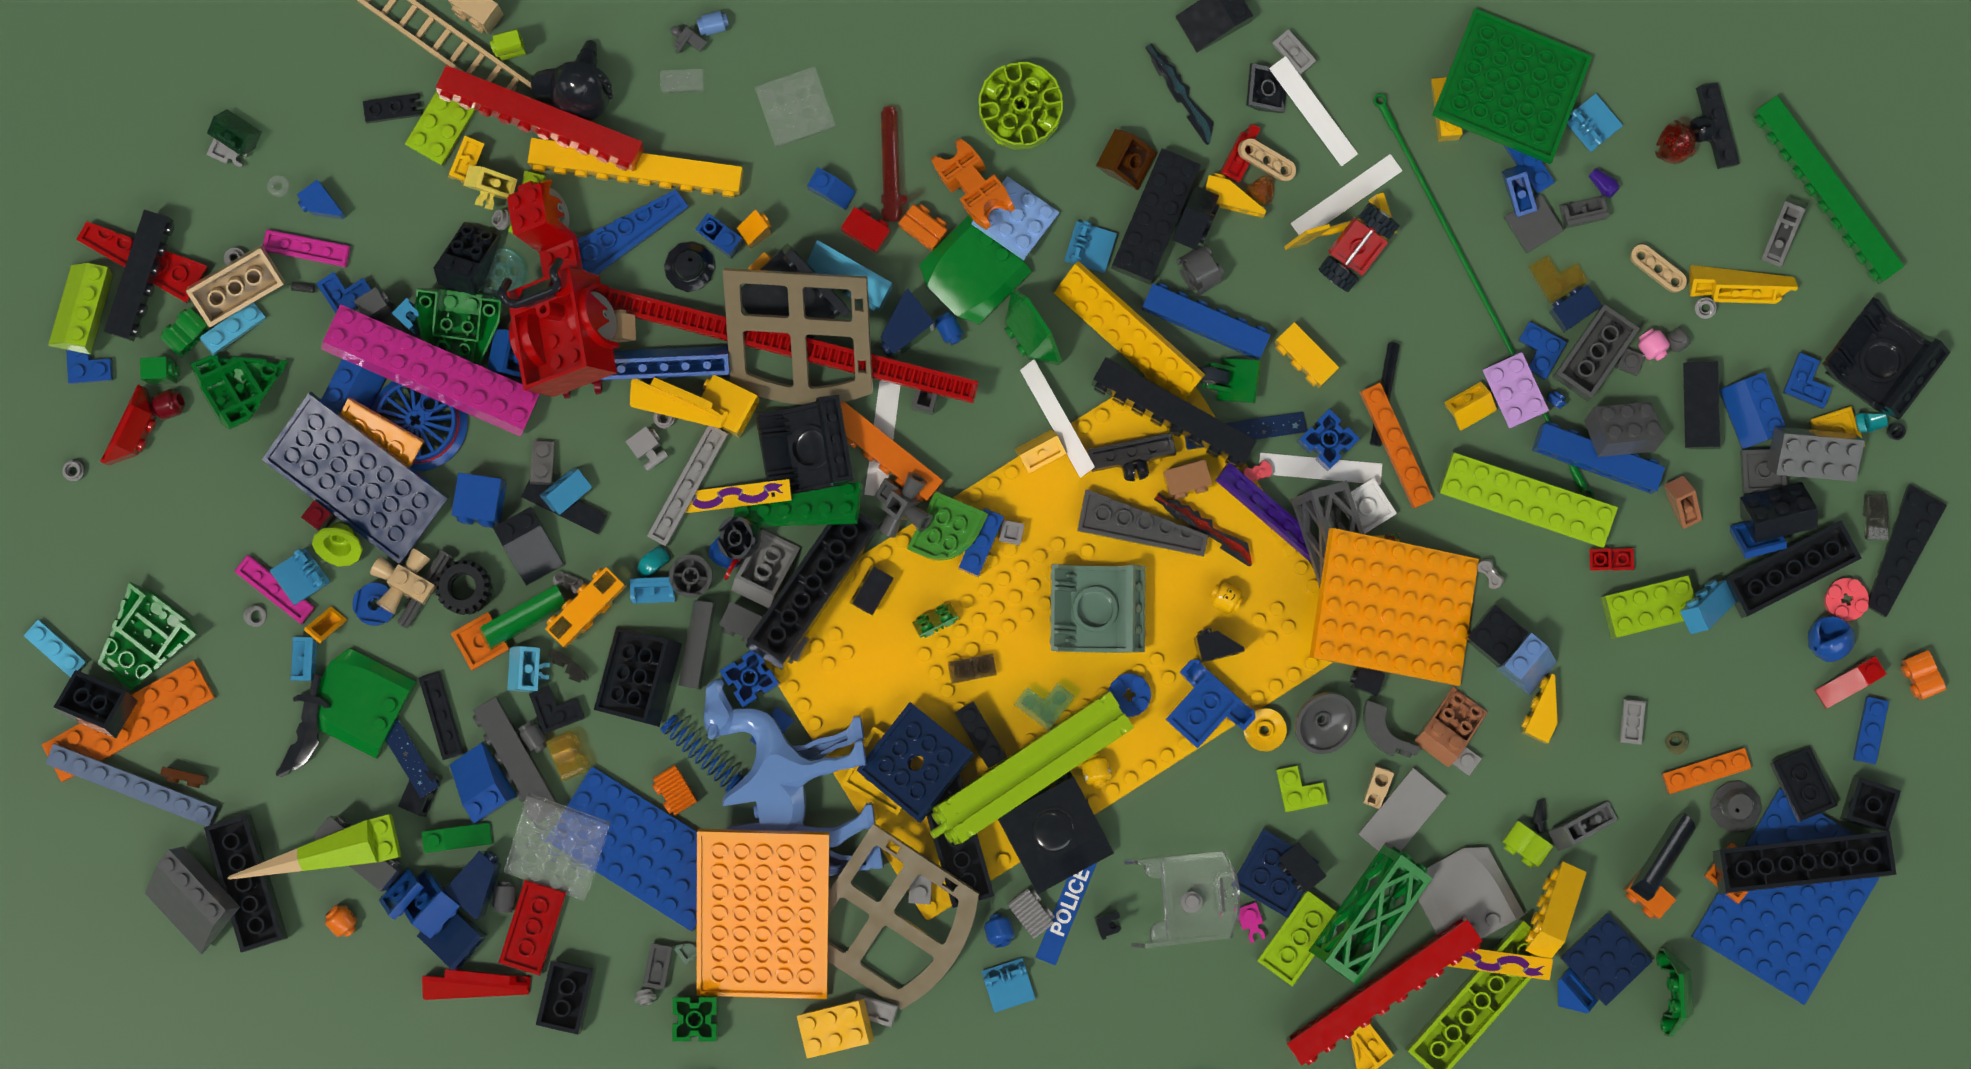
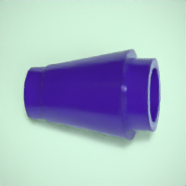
M1598 168L1594 169L1589 175V178L1600 193L1609 199L1621 187L1618 184V180Z

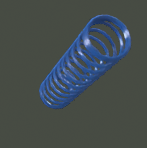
M676 714L671 716L666 721V723L661 727L660 731H662V733L665 735L674 729V731L670 735L669 740H674L680 735L676 742V746H680L685 741H687L682 748V752H686L687 750L692 748L688 755V758H692L696 754H698L697 758L695 759V764H698L705 759L701 766L702 770L706 769L712 764L707 773L708 776L712 775L719 769V771L714 777V781H718L723 776H725L720 784V787H724L729 782H731L726 787L725 791L727 793L729 790H731L742 779L743 776H741L740 773H737L729 781L723 784L725 779L733 770V767L729 768L724 774L717 778L718 774L721 772V770L727 763V761H725L710 773V771L717 763L721 755H718L713 761H711L708 765L704 767L707 760L713 754L714 749H712L702 759L697 761L700 755L708 746V743H706L697 752L691 755L693 750L696 748V746L699 744L702 738H699L691 746L685 749L689 741L695 735V732L690 734L685 740L679 743L680 739L688 730L689 726L685 727L680 733H678L675 737L672 738L673 734L681 725L683 720H680L674 727H672L669 731L665 732L678 718V715Z

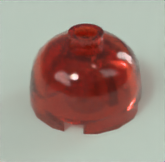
M1675 120L1673 126L1668 124L1662 131L1656 144L1660 146L1659 152L1655 151V155L1664 162L1680 164L1695 154L1696 135L1687 124Z

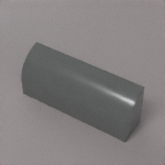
M693 601L678 686L701 690L716 607L714 603Z

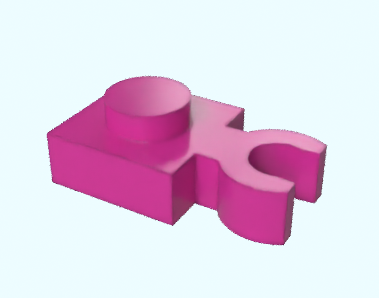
M1256 902L1235 909L1242 930L1249 928V941L1254 943L1253 934L1256 932L1260 934L1262 939H1265V933L1258 928V925L1263 923Z

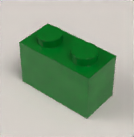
M167 357L140 358L141 380L150 385L177 384L180 370L176 362Z

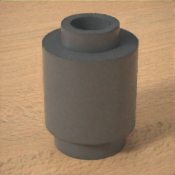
M531 720L518 729L519 737L530 753L535 751L537 754L547 747L545 743L548 739L537 723L534 724Z
M498 881V885L493 886L494 912L511 913L512 907L515 904V886H511V882Z

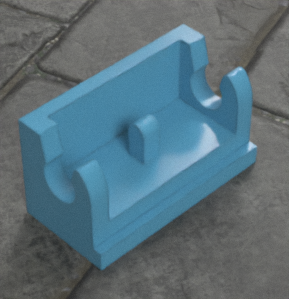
M406 298L392 314L411 332L417 335L420 331L413 324V321H416V316L419 317V312L415 309V305Z
M571 468L540 494V497L553 512L556 511L560 515L588 492L592 486L578 469Z
M669 577L629 579L630 600H632V604L675 602V591L672 589Z
M293 637L290 680L312 681V676L316 673L317 641L313 637Z

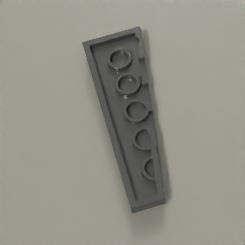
M1085 490L1078 532L1204 557L1208 535L1131 507L1091 490Z

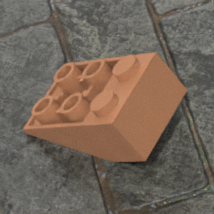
M1452 687L1413 742L1449 767L1459 758L1488 712Z

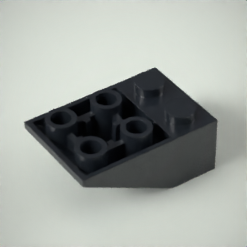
M464 222L433 267L438 285L476 296L486 281L502 236L501 233Z

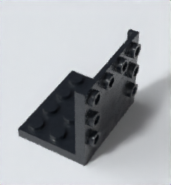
M788 243L760 269L766 271L816 273ZM744 284L741 287L742 308L748 314L789 316L788 289L786 286ZM804 287L805 314L807 317L833 319L839 314L845 317L851 312L848 306L831 288ZM808 334L807 338L812 339L816 335Z

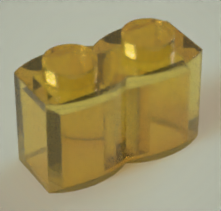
M567 732L546 742L562 782L587 772L586 767L589 766L585 754L581 755L578 750L581 744L576 734L572 735L571 732Z

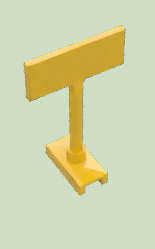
M1384 192L1376 194L1368 200L1392 218ZM1360 218L1357 219V220H1359L1360 222H1362L1363 224L1368 225V224H1366L1362 219H1360ZM1351 221L1333 226L1327 224L1306 230L1286 244L1284 248L1285 250L1309 244L1317 237L1343 232Z

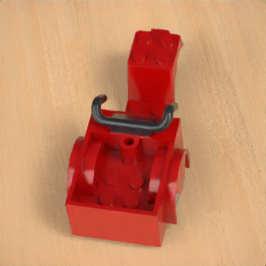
M547 179L539 183L529 181L517 186L518 192L507 197L513 234L539 253L543 278L509 292L507 291L512 284V280L505 278L498 290V296L500 301L510 309L509 339L512 350L519 361L523 390L555 397L616 374L613 349L620 346L619 343L610 341L615 337L617 331L616 316L609 301L600 294L608 291L609 286L601 284L599 275L583 270L577 236L569 229L570 217L567 205L561 195L553 188H550L552 180Z

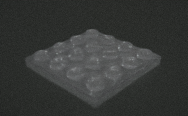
M529 793L524 803L503 872L564 891L568 896L585 901L611 822Z

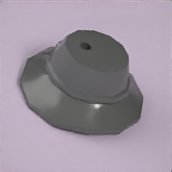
M1741 781L1725 783L1715 791L1710 802L1711 816L1719 827L1730 832H1745L1756 823L1761 813L1759 796L1751 786Z

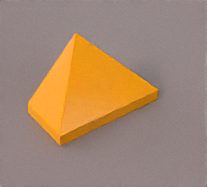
M330 606L307 625L304 631L317 642L322 643L341 627L347 619Z

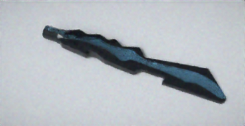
M1152 43L1149 44L1145 49L1151 56V61L1159 76L1162 75L1164 77L1166 85L1175 101L1182 103L1190 114L1186 117L1203 142L1209 145L1214 122L1188 97L1190 88L1182 83L1181 75L1177 74L1175 66L1169 64L1167 57L1160 54Z

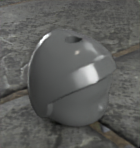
M1680 327L1667 335V340L1673 352L1683 351L1690 344V337Z

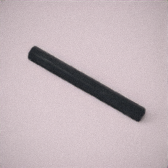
M1389 342L1387 345L1381 385L1389 402L1400 347L1395 342ZM1373 423L1370 445L1380 447L1382 441Z

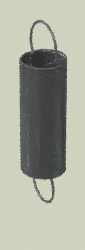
M294 282L287 284L291 285V287H287L291 288V291L314 293L315 288H318L310 284Z

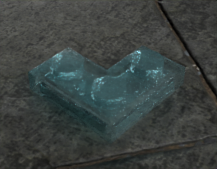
M1058 683L1045 700L1029 688H1026L1014 705L1049 731L1074 698V695Z

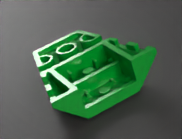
M129 582L126 588V595L119 606L120 610L117 618L114 619L112 624V631L110 636L107 637L97 664L132 690L198 635V633L186 616L156 593Z

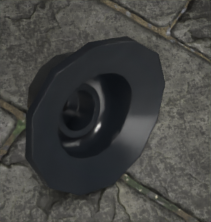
M694 242L680 243L668 253L664 264L666 278L675 288L682 291L692 292L700 290L711 280L714 271L713 256L703 245Z

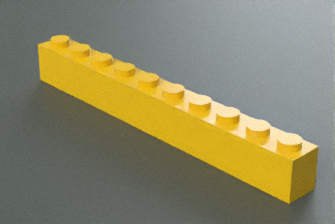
M531 138L527 162L530 167H533L532 170L545 172V169L554 170L553 173L566 175V172L575 173V176L587 178V175L596 176V179L607 181L608 178H615L620 183L636 181L641 186L658 184L659 188L671 189L672 186L680 187V190L684 192H692L695 189L701 190V193L706 195H713L714 192L722 193L723 197L734 198L735 195L740 196L744 172L741 166L642 153L634 171H624L616 167V164L611 162L603 163L597 160L593 155L588 154L586 156L580 154L575 148L570 146L568 148L562 147L557 144V141Z

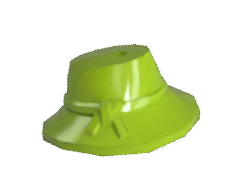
M335 523L329 528H323L314 534L312 541L315 552L323 560L335 566H350L359 561L363 550L353 530L343 523Z

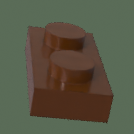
M163 766L160 773L162 776H167L166 781L179 783V780L187 781V786L200 788V784L207 785L209 776Z

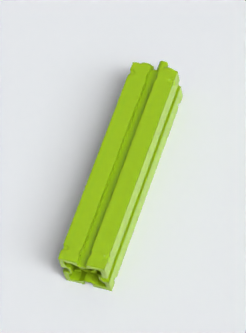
M1107 692L934 806L932 808L934 812L932 817L939 826L930 831L931 836L935 839L944 833L949 843L953 842L955 845L965 842L971 836L1134 728L1126 714H1123L1120 710V705L1112 693Z

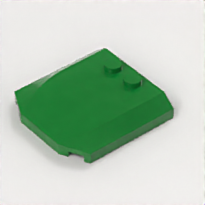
M968 215L919 264L927 289L957 318L980 325L1032 271L1018 256L973 226V219Z
M348 648L329 662L321 677L318 696L327 699L331 707L324 708L320 705L318 730L378 759L390 730L417 682Z

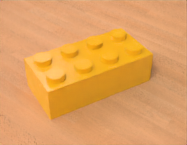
M1563 861L1558 868H1553L1549 878L1546 877L1542 885L1544 893L1540 895L1536 904L1539 907L1538 912H1535L1531 919L1533 928L1528 931L1525 941L1528 942L1525 951L1541 958L1552 959L1565 943L1587 873L1586 871Z

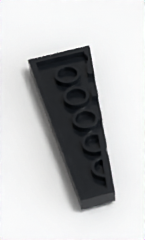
M1912 485L1906 487L1896 522H1894L1890 540L1886 545V551L1877 572L1878 575L1875 578L1869 595L1868 608L1883 617H1887L1947 507L1946 504Z

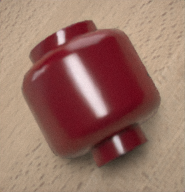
M168 389L154 395L151 410L160 419L167 420L182 414L185 400L180 392Z

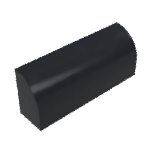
M1718 361L1683 363L1685 448L1720 449Z
M1686 813L1670 823L1630 889L1647 901L1655 896L1696 829L1695 823Z

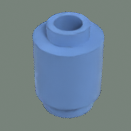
M721 10L701 15V18L696 19L701 35L706 34V36L720 33L726 31L725 26H729L726 13L721 14Z

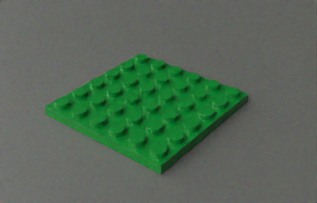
M1474 8L1432 116L1551 165L1592 55Z

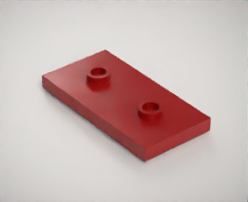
M526 879L524 880L498 963L541 976L567 892Z

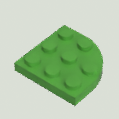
M935 491L926 509V512L933 515L932 522L922 532L916 529L907 549L935 561L955 558L973 544L988 514Z

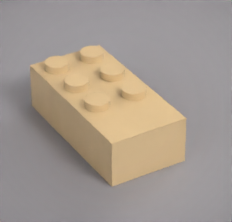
M261 244L188 286L186 292L210 328L284 285L285 280Z

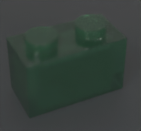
M228 109L213 116L207 131L208 135L241 156L256 148L262 131Z

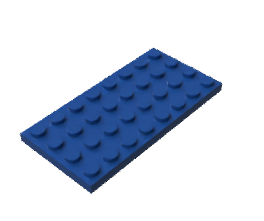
M592 766L546 838V841L693 932L697 925V831Z

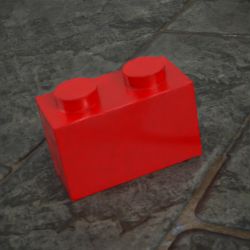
M854 207L841 226V232L875 254H878L891 234L888 228L889 225L881 219L876 221L871 218V213L866 209Z

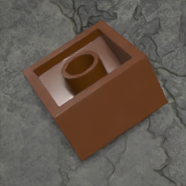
M1115 129L1096 166L1108 176L1138 190L1157 152L1133 133Z

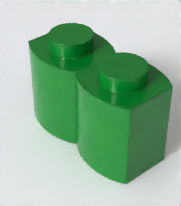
M184 309L177 315V321L173 325L169 324L162 330L160 339L182 358L200 341V337L212 327L209 328L207 323L193 309Z

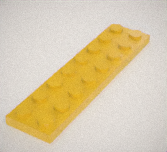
M1079 261L1073 265L1055 290L1054 294L1155 385L1185 401L1206 375Z

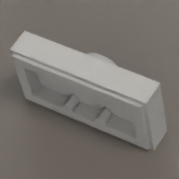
M1623 700L1619 735L1620 743L1642 745L1646 702Z
M856 993L855 1000L864 998L870 1021L893 1027L898 1005Z

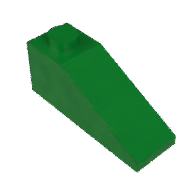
M490 823L421 832L424 853L492 844Z

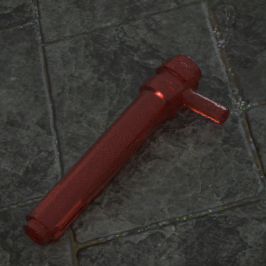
M888 106L883 107V111H881L883 194L881 195L883 208L881 209V215L884 217L885 222L900 221V216H902V208L900 206L907 202V197L900 194L898 113L895 111V107Z

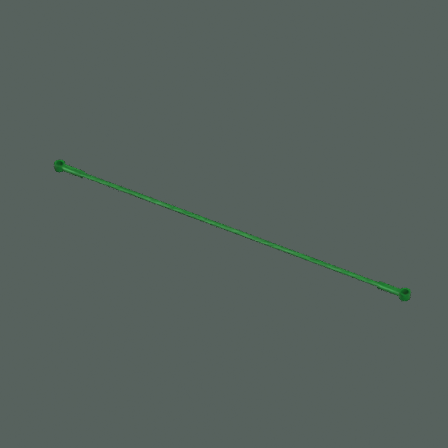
M1377 94L1373 99L1374 106L1379 108L1389 129L1396 136L1511 357L1516 355L1399 133L1398 125L1386 104L1385 95ZM1380 97L1384 102L1378 104L1376 98ZM1547 413L1542 414L1546 423H1552ZM1568 464L1569 470L1581 491V495L1588 491L1591 494L1590 498H1594V491L1588 488L1578 467Z

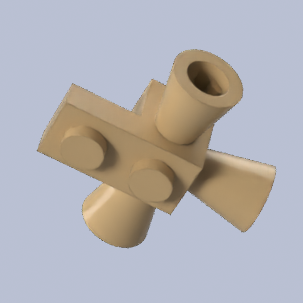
M412 548L405 567L398 564L394 568L386 559L380 556L374 562L370 574L387 580L390 589L376 603L392 614H395L402 596L407 599L413 598L425 605L436 587L416 574L430 559Z

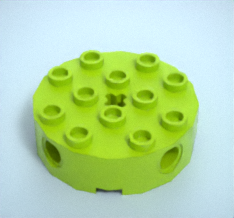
M1030 62L1010 63L995 69L984 81L979 94V119L985 132L999 145L1013 150L1032 149L1045 143L1057 131L1063 113L1062 93L1056 79L1043 67ZM1024 103V108L1017 109V104Z

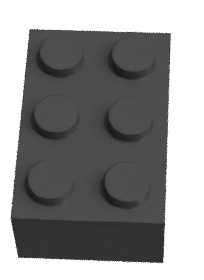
M1652 402L1594 407L1584 420L1598 457L1655 452L1665 439Z

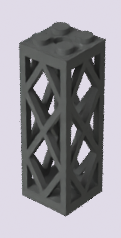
M1347 480L1311 490L1291 499L1319 588L1329 528L1346 530L1341 523V510L1350 518L1348 531L1364 534ZM1325 499V508L1320 505L1319 500ZM1313 520L1319 527V539L1311 532ZM1316 553H1317L1318 556L1320 557V564H1319V561H1318V558H1317Z

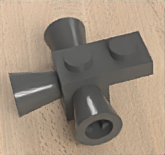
M908 472L903 488L891 479L884 478L875 494V497L884 503L882 509L888 513L878 527L879 531L883 534L895 538L901 520H910L919 532L924 531L932 522V514L917 508L920 501L915 496L927 484L921 476Z

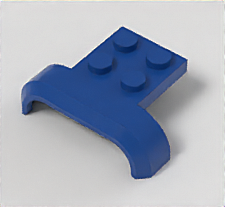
M1190 660L1179 673L1194 688L1165 720L1198 749L1226 717L1244 731L1255 719V711L1243 703L1211 674L1199 660Z

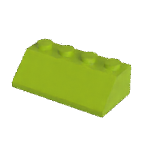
M91 263L71 265L49 340V346L91 355L113 279V274L108 267Z

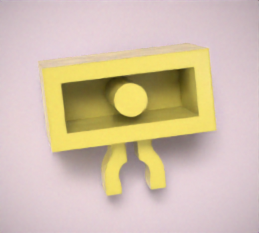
M469 165L463 186L480 191L475 205L483 206V201L486 200L485 209L493 210V197L507 199L510 194L514 193L518 179L485 167Z

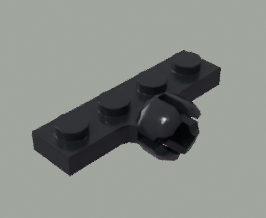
M1718 83L1697 87L1696 91L1702 116L1691 120L1689 131H1699L1697 134H1691V138L1698 143L1707 141L1711 144L1717 169L1739 165L1740 162Z
M1172 433L1087 450L1095 466L1091 470L1092 472L1120 467L1127 481H1135L1134 470H1137L1139 480L1148 477L1149 469L1147 463L1150 460L1176 455Z

